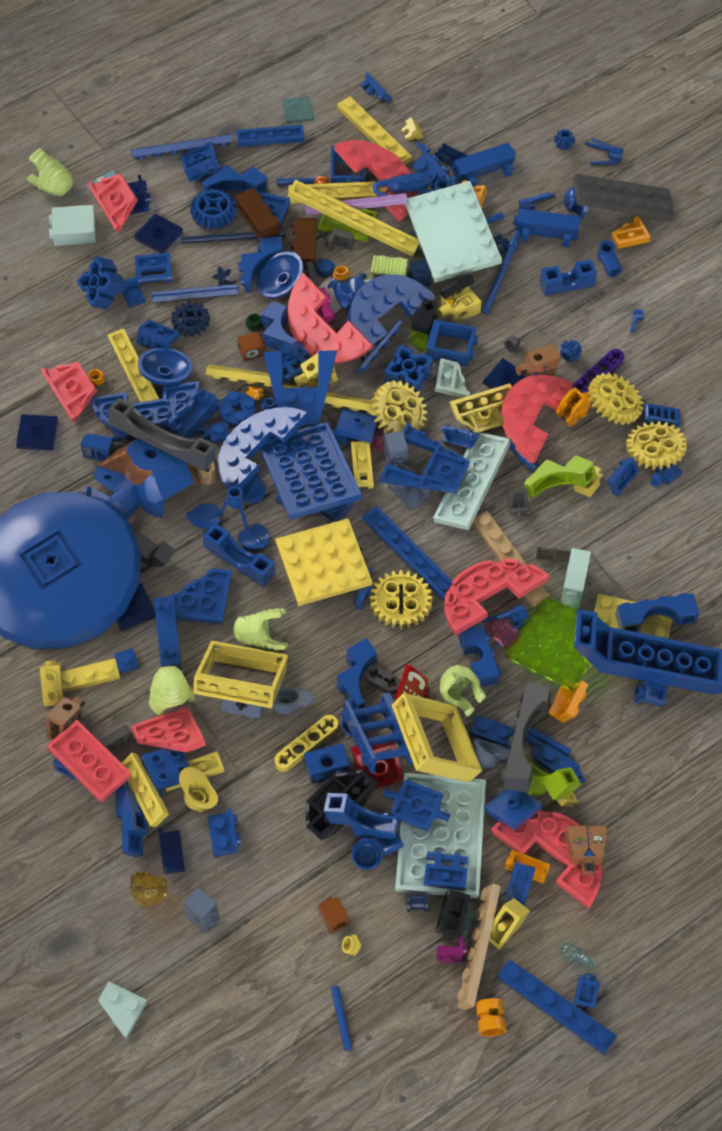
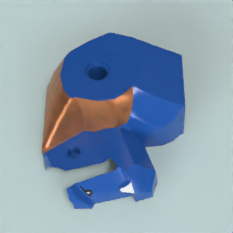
M136 439L97 464V469L93 472L96 481L109 490L115 491L113 495L107 496L87 485L83 490V494L109 503L126 520L129 519L139 506L148 514L163 518L165 499L193 483H197L200 486L201 484L192 465L140 439Z

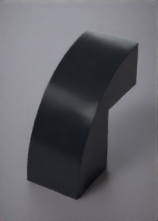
M141 532L135 536L141 550V562L155 567L165 566L176 551L166 542H162L159 546Z

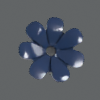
M498 234L493 239L499 253L504 254V250H508L509 240L508 238H503L502 234Z

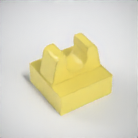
M412 117L407 119V125L402 128V131L407 134L405 138L408 141L415 138L419 141L424 138L419 125Z

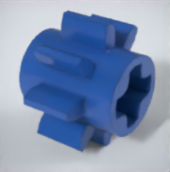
M567 129L557 131V135L554 136V142L557 143L556 148L561 150L571 149L572 144H575V137H572L573 132Z
M565 340L561 345L560 355L567 362L577 361L581 357L582 347L576 340H570L569 342Z

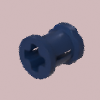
M406 893L407 912H411V910H424L428 912V893H424V895H410V893Z

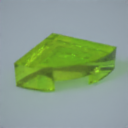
M412 330L411 341L413 346L417 350L424 352L429 335Z

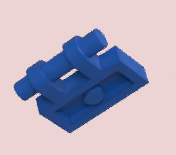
M298 341L299 353L296 357L283 353V373L285 371L288 373L283 377L286 383L291 380L294 381V377L302 374L301 367L294 369L293 366L298 363L301 365L309 357V352Z
M437 850L436 852L427 851L426 860H432L434 864L426 863L423 886L465 891L468 868H462L459 865H468L469 856H461V853H454V855L445 854ZM441 862L453 863V866L441 865Z

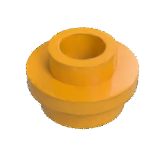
M338 266L334 269L333 278L339 282L345 281L350 278V271L346 266Z
M92 369L87 374L94 387L102 385L105 381L103 372L98 369Z
M249 386L248 390H246V394L255 400L264 397L263 388Z

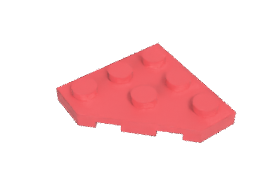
M188 706L131 726L138 744L182 752H189L206 746L205 740Z

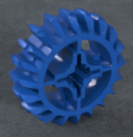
M210 188L209 191L204 189L203 193L198 192V195L194 196L191 202L190 213L197 226L201 225L203 229L208 227L209 231L211 228H215L217 231L219 227L223 229L224 225L229 226L230 222L234 221L237 208L235 199L231 197L230 193H226L225 190L219 191L218 188L216 190Z

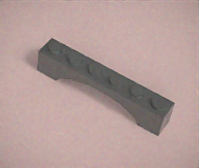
M118 398L109 408V425L196 468L206 471L215 460L216 445L201 437L198 439H188L172 434L153 424L135 409V405L121 398Z
M527 683L525 691L521 692L520 702L522 705L517 708L518 721H514L513 733L515 734L514 737H510L509 748L511 750L506 753L505 764L507 766L502 769L501 780H504L505 789L529 792L533 768L532 764L526 760L523 751L524 741L533 723L542 714L548 713L551 700V686Z

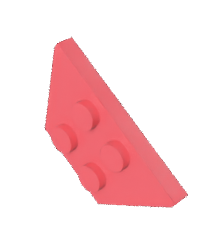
M116 174L110 178L101 179V182L95 184L90 182L87 185L114 229L119 232L138 199L121 174Z
M79 362L57 365L54 369H40L71 420L76 422L97 392Z

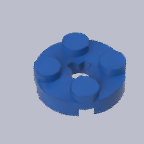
M229 392L219 404V413L222 421L227 422L229 426L237 427L240 422L256 413L254 399L244 393ZM239 407L241 411L234 412V408Z

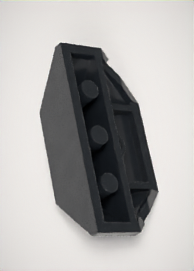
M364 770L333 774L305 802L306 828L321 841L335 835L345 824L329 823L324 813L327 794H348L355 803L363 807L378 785V782Z

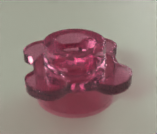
M384 435L373 436L370 443V452H384Z

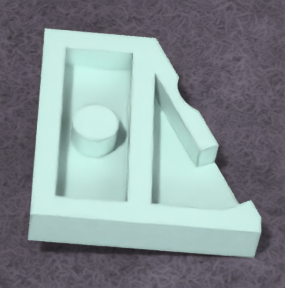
M441 358L434 391L459 398L470 396V392L465 387L466 381L461 374L459 363Z
M108 981L98 1002L117 1026L122 1036L127 1039L147 1000Z

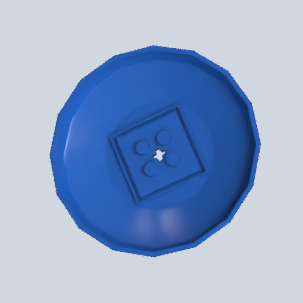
M80 492L42 493L14 504L0 517V635L5 639L31 649H68L100 636L125 613L140 583L141 550L131 524L109 503ZM49 558L55 559V560H54L55 563H54V564L49 563V560H48V559H49Z

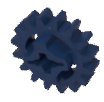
M188 301L187 305L181 303V307L176 306L175 311H172L171 322L173 329H177L180 333L184 332L185 337L188 334L194 337V333L201 335L200 331L205 332L206 327L210 325L208 309H204L203 304L198 306L196 301L194 304Z

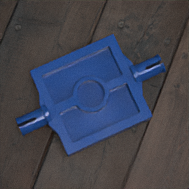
M405 779L402 788L397 793L387 788L383 793V797L394 800L390 816H396L399 821L428 832L436 818L447 822L450 819L451 813L440 810V804L444 796L443 793Z

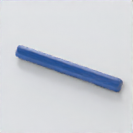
M238 284L155 291L151 293L152 302L235 295L239 294Z

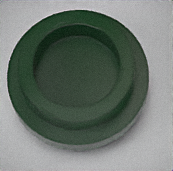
M253 313L247 317L246 327L248 329L256 331L262 328L263 324L259 314Z

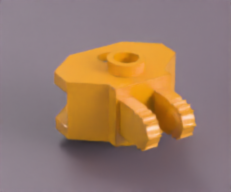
M573 388L562 398L556 414L558 418L565 417L567 419L566 423L569 428L588 414V409L591 406V401H589L591 396L587 395L588 392L581 393L576 388Z

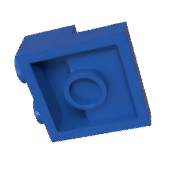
M212 142L181 155L184 171L190 182L198 181L203 176L213 174L221 169Z

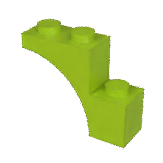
M577 455L568 461L565 467L546 459L524 483L528 497L534 498L540 492L557 485L573 484L586 487L596 476L594 463Z
M526 757V760L532 764L533 768L530 790L526 792L530 796L543 795L548 790L553 800L565 799L581 785L571 767L558 769L554 773L548 774L538 769Z

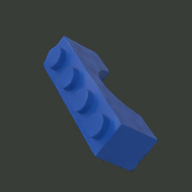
M214 523L203 535L204 548L262 587H265L276 574L275 562L261 553L252 554L244 550L232 538L230 532L218 524Z
M681 593L672 597L662 596L654 600L644 599L636 603H622L617 606L615 616L619 629L640 632L642 623L650 616L663 615L669 617L679 626L697 623L700 613L694 594Z

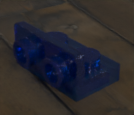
M141 174L137 175V182L128 183L138 199L130 215L150 211L149 203H152L150 193H146V190H148L146 180H142Z

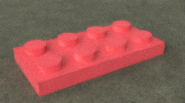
M78 720L46 745L47 749L100 803L132 777L131 772Z

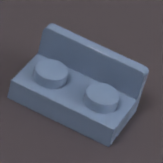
M404 465L402 467L403 470L417 474L413 469H410L407 465ZM388 484V487L412 511L429 499L430 490Z

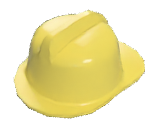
M194 767L184 768L179 775V782L184 791V802L186 805L199 813L216 806L218 795L205 774Z

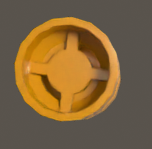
M490 998L476 1002V1014L480 1018L478 1020L479 1035L490 1037L506 1033V1020L502 1017L505 1013L503 1000Z

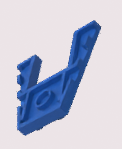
M337 350L318 351V387L283 388V352H264L277 407H291L307 412L309 418L302 425L320 424Z
M407 422L403 430L406 443L433 452L422 476L386 464L379 482L456 494L470 461L451 449L450 451L441 446L442 443L437 440H431L426 436V433L421 430L417 431Z

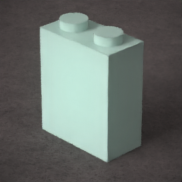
M93 205L52 208V215H49V224L52 225V228L49 229L50 239H53L54 246L96 243Z
M575 548L571 550L560 606L566 609H579L591 554L590 551Z

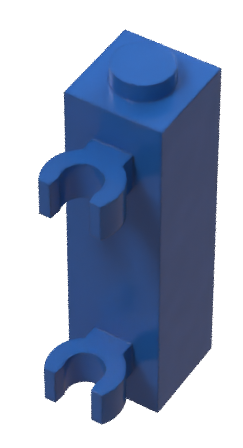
M508 142L455 160L452 171L459 182L470 181L472 186H476L478 183L476 177L499 169H503L505 177H508L514 171L512 164L515 160L516 152Z
M519 208L518 215H514L513 225H516V230L522 232L521 241L528 242L530 234L563 239L562 247H569L570 240L577 241L581 216Z
M200 389L195 394L197 401L194 406L177 421L172 419L168 423L166 431L191 439L197 433L196 429L202 427L219 409L218 398L213 393Z
M174 596L154 598L161 667L175 666L178 669H183Z

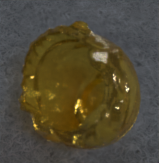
M143 871L142 874L137 872L135 875H131L130 894L138 905L144 908L151 907L165 899L168 886L165 878L149 875L147 871Z

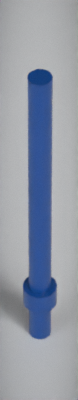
M519 230L515 231L512 240L508 243V250L482 312L484 314L489 313L512 256L518 249L519 239L522 235V232Z

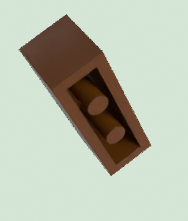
M252 188L235 196L237 210L259 241L260 238L279 235L280 222L277 217L272 215L270 207L265 205L260 193L257 194L255 189Z
M296 217V225L292 224V235H295V238H291V249H294V253L302 259L304 269H306V262H313L315 267L317 218Z

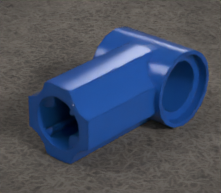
M604 240L600 243L597 259L602 262L607 276L615 277L622 272V267L614 251V243Z

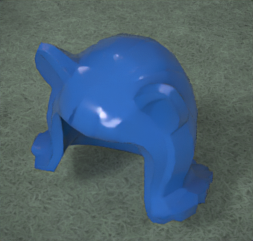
M361 273L358 277L341 282L334 279L330 281L327 289L332 288L338 303L349 311L353 297L365 284L364 279L367 278V274Z

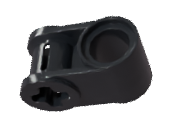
M426 300L422 303L417 315L413 319L411 330L425 335L430 334L433 322L437 318V304L435 301Z

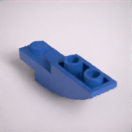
M126 781L115 790L116 817L122 819V853L139 858L143 856V836L149 834L148 821Z

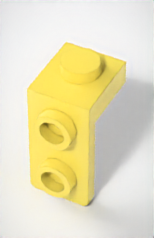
M56 660L44 661L45 665L40 666L44 706L57 705L63 699L62 663H57Z

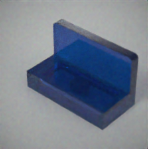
M158 827L164 874L185 872L180 830L163 832L162 827Z

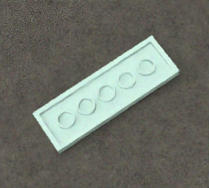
M481 432L478 433L481 436L473 448H468L464 455V458L469 460L470 464L456 494L445 493L433 517L435 523L465 530L470 529L511 444L510 439Z

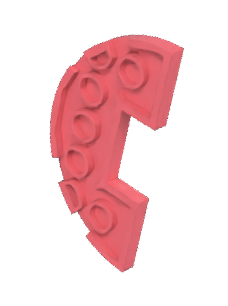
M350 140L340 142L334 147V150L355 173L367 167L378 180L411 174L397 155L377 144ZM387 186L385 187L387 190L383 192L387 193V195L397 194L396 192L391 191ZM417 190L404 192L407 195V199L417 196ZM405 204L385 206L399 223L409 215Z
M302 273L292 289L288 303V321L294 339H297L311 357L324 349L326 351L337 350L334 363L338 364L358 359L370 351L374 345L352 322L347 321L337 333L322 318L317 310L328 297L306 274Z
M533 375L523 378L509 390L503 401L501 416H503L504 431L508 439L511 438L516 445L515 449L533 464L537 460L549 435L533 424L543 404L555 411L557 410L562 398L573 386V383L566 379L551 375Z
M503 559V561L497 562L487 560L465 569L452 581L451 587L446 592L444 602L445 617L450 629L455 635H458L487 618V611L479 603L507 587L515 596L521 598L550 581V575L533 564L519 563V560Z
M540 809L515 831L500 821L491 828L490 832L512 850L526 854L536 843L567 868L559 876L555 884L587 909L591 907L600 888L602 864L595 865V874L583 875L582 865H573L571 863L565 831L567 826H580L577 822L563 814L554 811L553 813L541 811Z

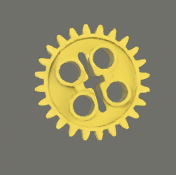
M610 372L607 375L604 373L597 375L588 387L589 392L587 395L591 396L589 401L594 402L592 407H597L596 412L603 413L602 418L607 416L609 422L613 419L615 424L620 421L621 425H624L625 422L629 425L639 418L644 409L642 407L644 403L640 401L642 396L637 395L639 390H634L635 385H629V380L624 381L623 376L618 378L616 373L613 376Z
M395 380L390 383L386 382L374 393L375 397L371 399L374 404L370 408L375 409L372 415L377 416L374 422H380L378 428L384 427V434L388 431L390 433L403 431L407 424L405 421L410 423L412 428L419 431L425 426L423 423L427 420L424 415L428 412L423 410L427 405L421 403L424 397H418L420 392L415 393L414 386L408 388V382L402 385L401 380L397 383Z
M651 421L650 425L643 423V427L637 426V430L632 429L631 434H628V439H626V452H629V458L633 457L635 462L638 461V466L645 464L646 469L652 466L653 470H655L656 466H659L662 470L664 465L670 468V463L676 465L677 461H682V456H685V451H687V439L684 438V433H680V428L674 430L675 425L668 427V422L661 425L660 421L654 425Z
M402 570L399 571L398 575L394 571H392V576L385 573V579L379 577L378 583H374V589H371L370 602L371 609H374V616L379 615L378 621L385 619V626L392 623V628H395L396 624L399 625L400 629L405 624L408 628H410L411 623L417 626L418 620L423 622L424 615L428 616L429 610L432 608L433 597L431 596L432 591L428 589L429 584H423V577L417 580L416 573L410 576V571L406 575L403 574ZM399 585L403 586V614L399 613Z

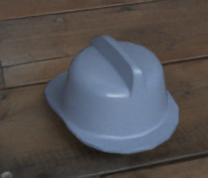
M280 686L271 709L280 714H291L296 712L299 707L311 704L314 701V696L311 692L304 689Z
M480 739L474 740L476 745L475 754L480 766L483 768H495L503 759L505 760L506 753L511 750L499 744L485 742Z

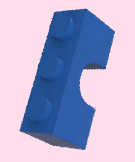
M592 259L575 262L574 268L566 273H561L559 266L541 269L539 282L544 296L595 286L597 271Z
M479 624L461 632L458 639L463 654L473 653L481 658L480 661L470 665V670L479 679L481 688L498 684L501 669L499 664H495V652L493 647L489 646L488 631H484L482 624Z

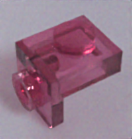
M505 619L494 621L488 628L489 638H494L507 650H511L521 636Z

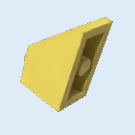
M515 898L504 904L493 920L489 942L500 950L518 930L530 910Z

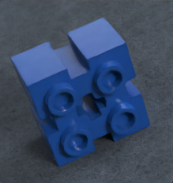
M96 256L89 265L90 270L88 272L84 271L78 278L77 283L82 291L87 292L85 297L92 307L107 310L114 301V294L119 295L127 284L122 276L117 274L118 269L112 260Z
M400 345L394 355V362L391 361L385 370L384 384L386 382L390 383L393 380L397 383L401 380L402 385L408 382V388L414 386V392H420L423 388L424 380L427 381L432 372L433 358L422 353L417 356L413 354L412 349Z

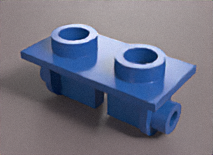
M449 424L442 426L441 429L445 435L442 442L469 449L473 448L481 436L472 430L457 429Z

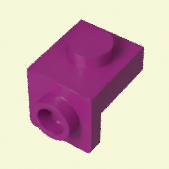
M460 935L458 947L437 945L436 960L444 964L462 962L463 955H467V942H463L464 935Z

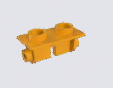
M511 849L505 869L513 872L516 861L536 867L532 880L544 884L551 864Z

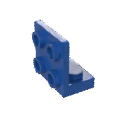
M164 748L143 754L141 757V762L160 798H162L163 791L166 788L180 784L179 775L181 771L186 767H190L182 751Z

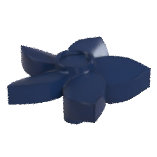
M218 266V274H214L212 278L218 280V285H224L225 282L232 283L231 278L228 276L231 273V269L224 271Z

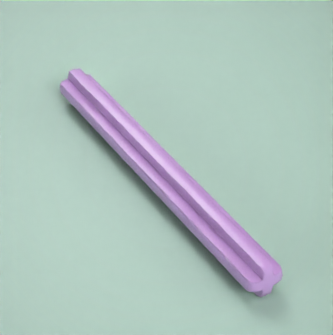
M404 193L341 202L358 210L407 204L408 200L407 195ZM307 205L305 206L306 215L323 214Z

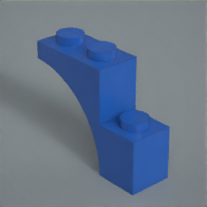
M225 165L211 177L204 180L202 189L209 191L210 188L212 190L218 188L219 191L236 190L245 192L254 188L256 192H264L268 189V177L254 166L240 175L231 167Z
M281 236L260 238V246H257V253L241 254V261H238L239 272H243V275H240L241 286H244L245 293L252 292L253 281L263 264L272 256L283 252Z
M272 301L260 314L263 328H266L263 333L266 347L296 357L299 353L297 339L292 338L284 331L288 322L287 306Z
M367 638L347 648V657L345 659L350 668L337 675L336 688L340 694L346 696V701L349 702L351 708H365V701L361 696L359 684L365 671L377 662V652Z
M327 794L324 813L330 824L350 825L356 837L396 839L399 824L398 817L367 810L355 803L348 794Z

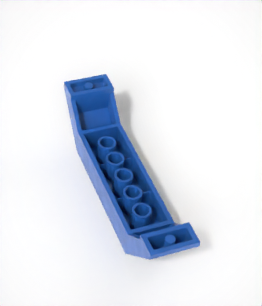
M577 610L574 648L599 672L642 681L650 680L662 685L713 695L722 693V649L609 627L597 616V613Z

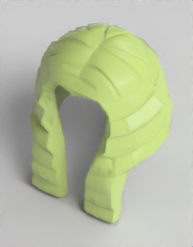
M41 148L37 149L29 157V160L37 167L39 178L31 174L27 177V181L48 194L59 197L64 196L73 186L72 174L60 161L48 156Z
M275 608L267 611L263 610L250 616H239L234 624L236 639L248 646L268 648V650L274 649L275 651L286 650L288 643L277 642L271 639L268 621L272 618H280L286 614L287 610L285 608Z
M455 665L447 669L442 675L439 690L446 703L460 707L466 716L469 717L475 709L467 699L460 695L461 691L471 682L477 702L481 703L486 694L473 671L467 667Z
M166 666L158 669L152 681L149 700L150 708L157 716L163 715L167 708L182 705L187 700L189 702L195 700L193 690L187 684V680L180 669L175 666Z

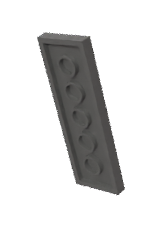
M575 174L573 177L577 205L670 220L674 217L670 190L668 188Z

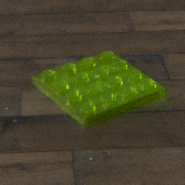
M549 597L544 599L505 652L506 658L571 691L591 665L574 648L577 611Z

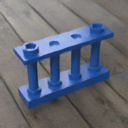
M390 693L382 694L379 705L352 710L349 702L344 701V707L341 710L342 721L346 722L362 755L363 764L368 767L370 773H374L376 761L402 756L406 759L408 765L413 764L392 708L394 701ZM377 713L383 714L385 717L384 720L359 724L357 717ZM385 727L391 729L393 733L368 739L364 734L366 731ZM389 742L398 743L400 747L374 753L371 746Z

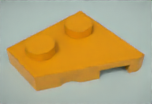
M639 216L634 217V221L630 224L625 223L620 229L612 232L611 236L617 249L650 242L651 237Z

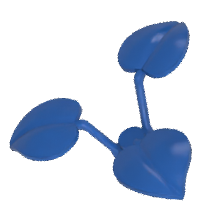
M259 474L253 476L242 489L239 487L229 488L227 491L228 498L224 499L220 512L219 508L211 503L201 504L193 510L186 512L187 519L193 525L201 529H209L214 523L219 525V517L223 515L227 504L233 509L239 508L246 529L238 535L240 545L246 549H263L269 544V533L264 526L254 524L250 528L248 527L242 506L244 501L253 504L264 498L265 488Z

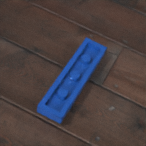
M303 125L236 130L238 147L305 142Z

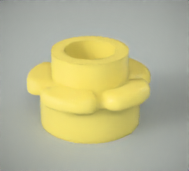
M356 935L346 936L342 941V950L348 955L355 956L361 949V942Z

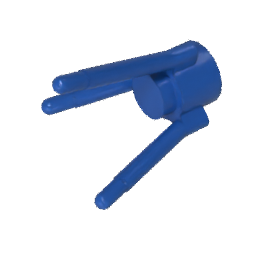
M594 138L591 141L597 144L585 142L588 146L608 151V158L611 159L590 162V165H616L617 162H621L624 149Z
M546 192L519 200V208L535 210L534 202L555 197V194Z
M520 604L508 611L482 620L485 623L508 617L512 623H517L495 645L496 648L503 644L519 627L525 625L524 620L528 618V613L523 605Z

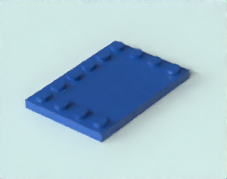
M328 422L299 429L285 443L275 437H271L259 449L289 520L362 500V493Z

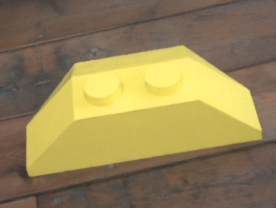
M509 383L450 401L449 403L456 420L474 433H480L504 425L503 416H501L502 404L512 386Z

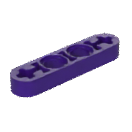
M619 349L609 351L573 384V388L579 389L581 393L589 392L588 387L591 382L587 378L590 376L596 377L602 373L607 375L608 372L610 374L615 372L623 364L624 353ZM606 366L609 370L601 371L599 367Z

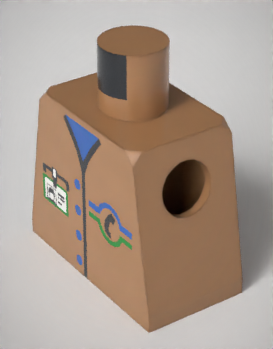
M554 344L530 351L526 354L523 364L516 365V373L519 376L525 375V377L533 375L554 376L561 356Z
M75 697L71 701L68 698H63L47 714L46 732L48 739H55L76 720L81 723V709L85 705L83 699Z
M606 826L566 827L565 839L571 863L573 865H582L583 875L595 874V865L602 864Z

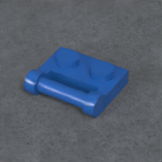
M170 253L135 256L138 285L158 281L172 282ZM166 271V274L142 276V273Z

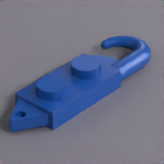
M423 172L391 177V179L375 182L372 189L378 196H387V193L378 190V188L386 186L397 194L428 189V186L435 180V177L425 175Z
M527 734L525 741L535 746L532 757L536 763L551 773L558 769L571 767L580 783H585V779L579 769V764L547 743L545 744L536 737Z

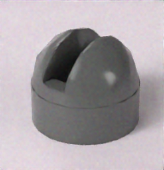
M514 336L509 337L504 342L505 348L509 352H515L520 346V340Z

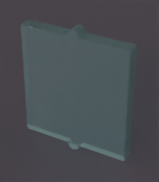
M309 96L282 100L286 123H302L303 121L314 120Z

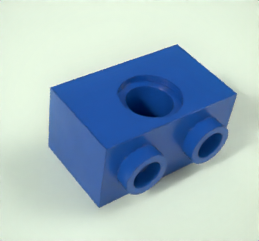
M343 743L304 753V763L311 783H322L333 774L350 772V763ZM324 763H331L332 766H331V767H324L323 764H324Z

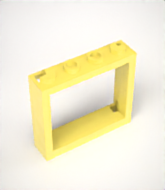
M211 641L194 676L193 694L272 708L286 674L288 655ZM214 661L277 673L272 686L208 675Z
M403 693L392 704L416 771L465 782L472 781L482 772L457 706ZM419 716L442 722L457 762L434 757Z

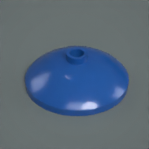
M289 251L278 253L269 258L263 264L257 276L259 292L270 299H277L290 294L296 281L304 273L302 259L296 253Z
M172 348L150 349L144 352L138 360L140 374L148 381L158 385H176L187 380L192 374L193 365L189 357Z

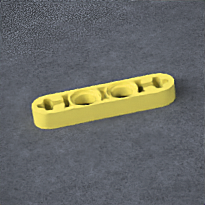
M333 715L322 717L277 753L274 759L276 769L281 772L289 771L304 759V753L314 751L334 735L338 730L337 718ZM326 722L329 724L333 723V727H326ZM312 733H317L320 736L317 741H311L308 737ZM297 745H301L305 749L300 754L293 751V748ZM280 759H287V764H280Z

